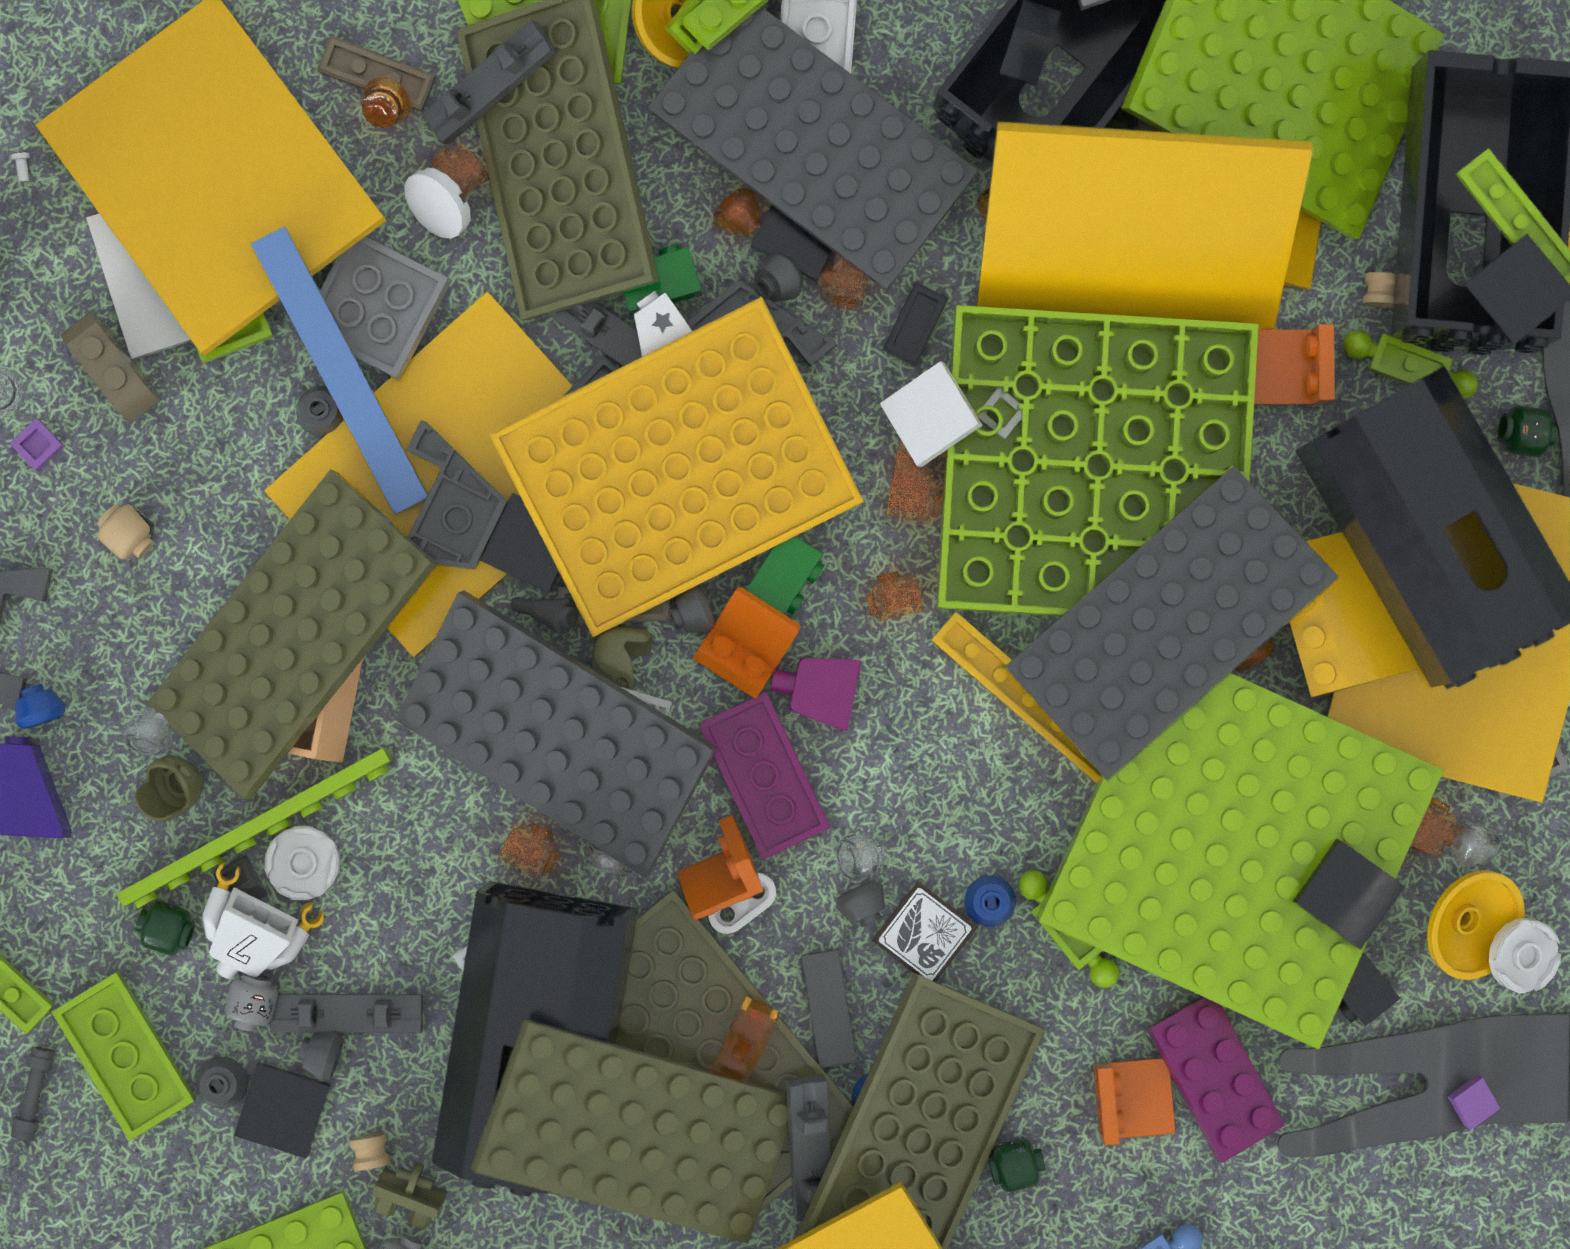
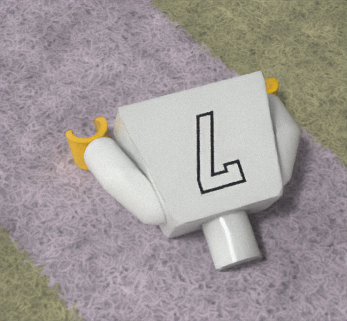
M226 861L221 863L216 872L217 879L219 880L218 885L212 888L202 916L205 936L212 942L209 954L211 957L219 960L216 968L218 973L227 979L236 978L240 971L251 977H258L265 969L272 970L292 962L310 936L307 933L309 929L319 927L323 923V911L321 910L315 919L308 920L306 919V914L312 908V903H305L300 909L302 921L299 926H296L298 919L235 887L231 893L228 892L229 886L235 883L240 876V867H237L235 877L226 879L221 872Z

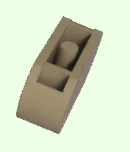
M90 311L61 333V337L69 350L113 407L129 423H133L162 400L157 390L130 358V355L110 329L94 312Z

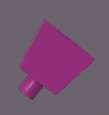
M800 658L797 673L775 669L771 691L793 695L790 706L791 711L839 730L847 731L861 661L851 659Z

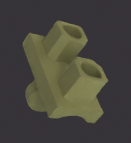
M418 1162L413 1172L399 1167L396 1173L384 1168L372 1192V1195L376 1197L374 1210L385 1216H393L398 1205L411 1210L408 1218L410 1225L424 1230L432 1218L436 1219L447 1192L433 1187L434 1180L421 1176L424 1165Z

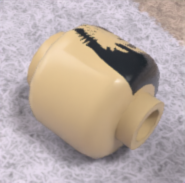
M115 504L104 513L97 523V526L100 528L98 539L119 559H128L134 555L139 559L154 545V542L150 539L154 533V524L134 505L126 504L120 506Z

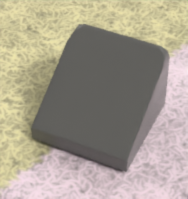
M246 855L222 869L223 877L231 879L235 877L237 867H240V876L235 883L229 886L228 892L231 893L235 887L258 900L268 895ZM214 873L213 875L218 885L219 880L217 879L216 873Z

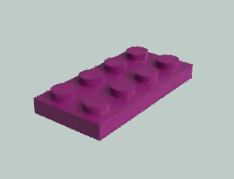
M767 692L758 695L756 699L751 698L699 723L705 739L718 747L714 758L762 860L831 828Z
M1201 996L1146 1028L1218 1162L1223 1163L1285 1126L1220 1004Z

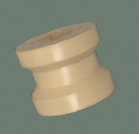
M1386 272L1366 273L1364 282L1368 285L1367 294L1363 296L1362 304L1369 307L1393 308L1396 274Z
M385 1132L349 1139L350 1148L355 1152V1160L353 1161V1169L355 1171L369 1170L391 1164L390 1155L385 1151V1143L387 1142V1134Z

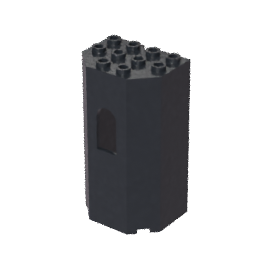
M1008 0L936 92L933 109L936 111V118L952 129L965 142L963 148L977 159H981L984 156L992 163L998 122L1107 129L1122 110V105L1166 0H1110L1084 10L1080 9L1078 0H1027L1060 11L1046 58L1057 45L1085 67L1053 110L1042 117L1030 116L1020 106L1019 95L1026 83L999 74L1024 1Z
M1428 50L1412 67L1391 336L1402 338L1404 343L1431 344V350L1438 352H1452L1454 347H1469L1468 353L1474 355H1490L1491 350L1515 349V352L1538 353L1539 349L1548 348L1549 344L1561 339L1564 305L1514 344L1469 289L1458 286L1450 280L1446 265L1451 213L1486 215L1482 269L1512 246L1455 175L1488 148L1568 247L1570 230V62L1518 57L1514 59H1498L1494 55Z
M1445 366L1413 382L1295 450L1431 688L1442 685L1445 686L1446 690L1454 686L1460 687L1477 677L1475 672L1487 667L1493 668L1499 664L1503 666L1522 655L1519 650L1520 648L1524 650L1532 645L1534 647L1539 646L1555 637L1553 629L1557 631L1570 624V582ZM1473 511L1505 565V579L1494 590H1483L1473 583L1442 530Z
M490 881L476 891L432 1157L433 1164L461 1179L472 1181L471 1184L477 1188L493 1189L496 1185L510 1188L509 1192L518 1196H531L532 1193H551L478 1174L471 1169L496 1099L504 1045L515 1046L524 1018L616 1045L639 908L581 897L560 896L554 894V892Z

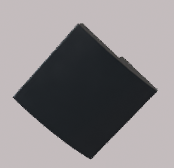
M1336 838L1293 902L1361 950L1405 886Z

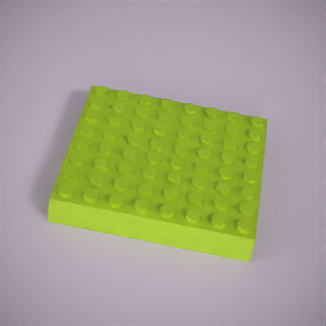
M956 305L953 317L950 372L976 415L988 412L986 415L997 423V427L992 431L982 423L981 427L945 451L936 609L1062 617L1233 466L1250 482L1259 324ZM997 389H1002V394L1008 393L1021 403L1017 405L1016 411L1000 398L993 406H984V404ZM1017 411H1021V420L1003 440L997 435V432L1001 427L1004 428Z
M1231 673L1107 782L1100 775L1037 914L1036 920L1319 1050L1367 942L1360 950L1300 908L1293 900L1336 838L1396 879L1444 770Z

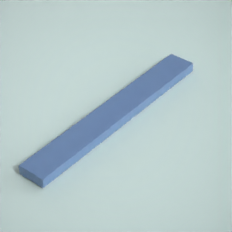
M284 226L251 243L394 514L426 499L428 494L286 227Z

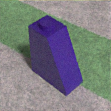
M5 736V743H0V835L62 839L71 837L72 829L40 745H28L29 737Z

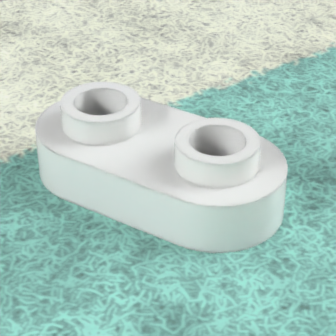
M758 873L760 882L765 889L764 895L761 898L751 897L748 900L728 906L735 912L734 918L730 921H725L721 918V910L708 916L712 927L720 933L731 934L741 929L771 906L776 897V886L773 880L766 874Z

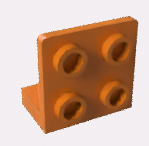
M1319 324L1312 330H1258L1254 405H1327L1335 400L1334 324Z
M739 586L692 659L756 699L797 636L801 625Z
M733 815L719 820L724 835L718 837V841L723 852L677 872L693 920L713 915L721 909L740 901L748 900L752 896L764 891L749 849Z
M1162 1058L1093 1064L1099 1136L1104 1145L1120 1144L1119 1138L1173 1134L1175 1132L1171 1077Z

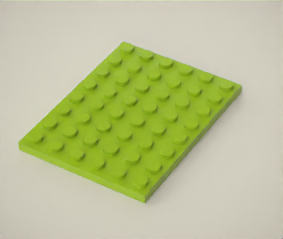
M1166 0L1121 109L1165 133L1312 142L1313 152L1300 210L1351 239H1360L1408 123L1412 67L1428 50H1438L1444 34L1390 0Z

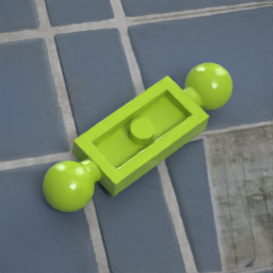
M1362 330L1349 332L1343 340L1342 347L1344 353L1354 360L1370 357L1371 361L1367 370L1410 385L1445 366L1464 399L1470 398L1477 391L1478 380L1475 374L1466 369L1457 370L1454 373L1450 372L1453 359L1414 344L1404 343L1402 340L1384 333L1380 335L1377 344L1373 343L1370 335Z
M1029 870L1019 878L1018 889L1023 897L1038 902V905L1030 910L1036 918L1048 892V881L1040 871ZM1039 922L1078 971L1086 964L1090 966V978L1096 986L1109 988L1116 984L1120 976L1119 967L1113 960L1102 958L1099 955L1102 950Z

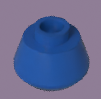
M39 684L20 691L22 698L16 700L15 723L22 729L36 727L64 716L66 706L52 689L44 690L43 685Z
M982 876L973 881L966 891V911L973 921L982 926H999L1005 923L1015 910L1016 896L1014 890L1007 881L998 876ZM996 898L999 900L998 905H996Z

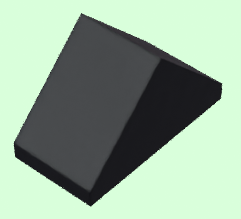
M1027 0L1023 1L999 73L1000 75L1036 86L1053 38L1060 11Z

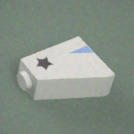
M654 291L637 303L640 311L635 313L634 316L642 357L692 332V329L666 293L658 296L656 291Z

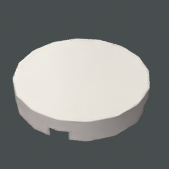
M426 168L425 170L419 169L408 177L404 185L406 201L418 222L428 231L439 237L451 239L458 236L468 227L471 221L469 204L467 201L463 204L462 199L459 197L462 191L448 175L434 168Z
M294 826L282 831L270 842L265 854V872L267 878L279 894L292 900H310L323 895L334 885L340 872V854L336 843L326 832L313 826Z
M1517 918L1505 924L1495 935L1490 946L1489 965L1493 977L1501 986L1519 994L1531 990L1538 991L1544 988L1554 978L1561 961V953H1558L1557 943L1560 944L1557 934L1549 925L1533 918Z

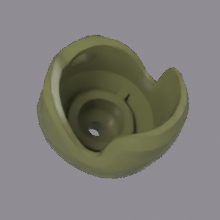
M631 626L613 627L599 635L593 646V670L620 687L630 690L634 689L636 683L629 656L649 655L652 649V633L646 629Z
M167 755L150 763L146 769V783L136 790L135 801L138 809L149 819L167 822L183 815L194 806L202 793L204 778L199 770L189 761L179 756Z

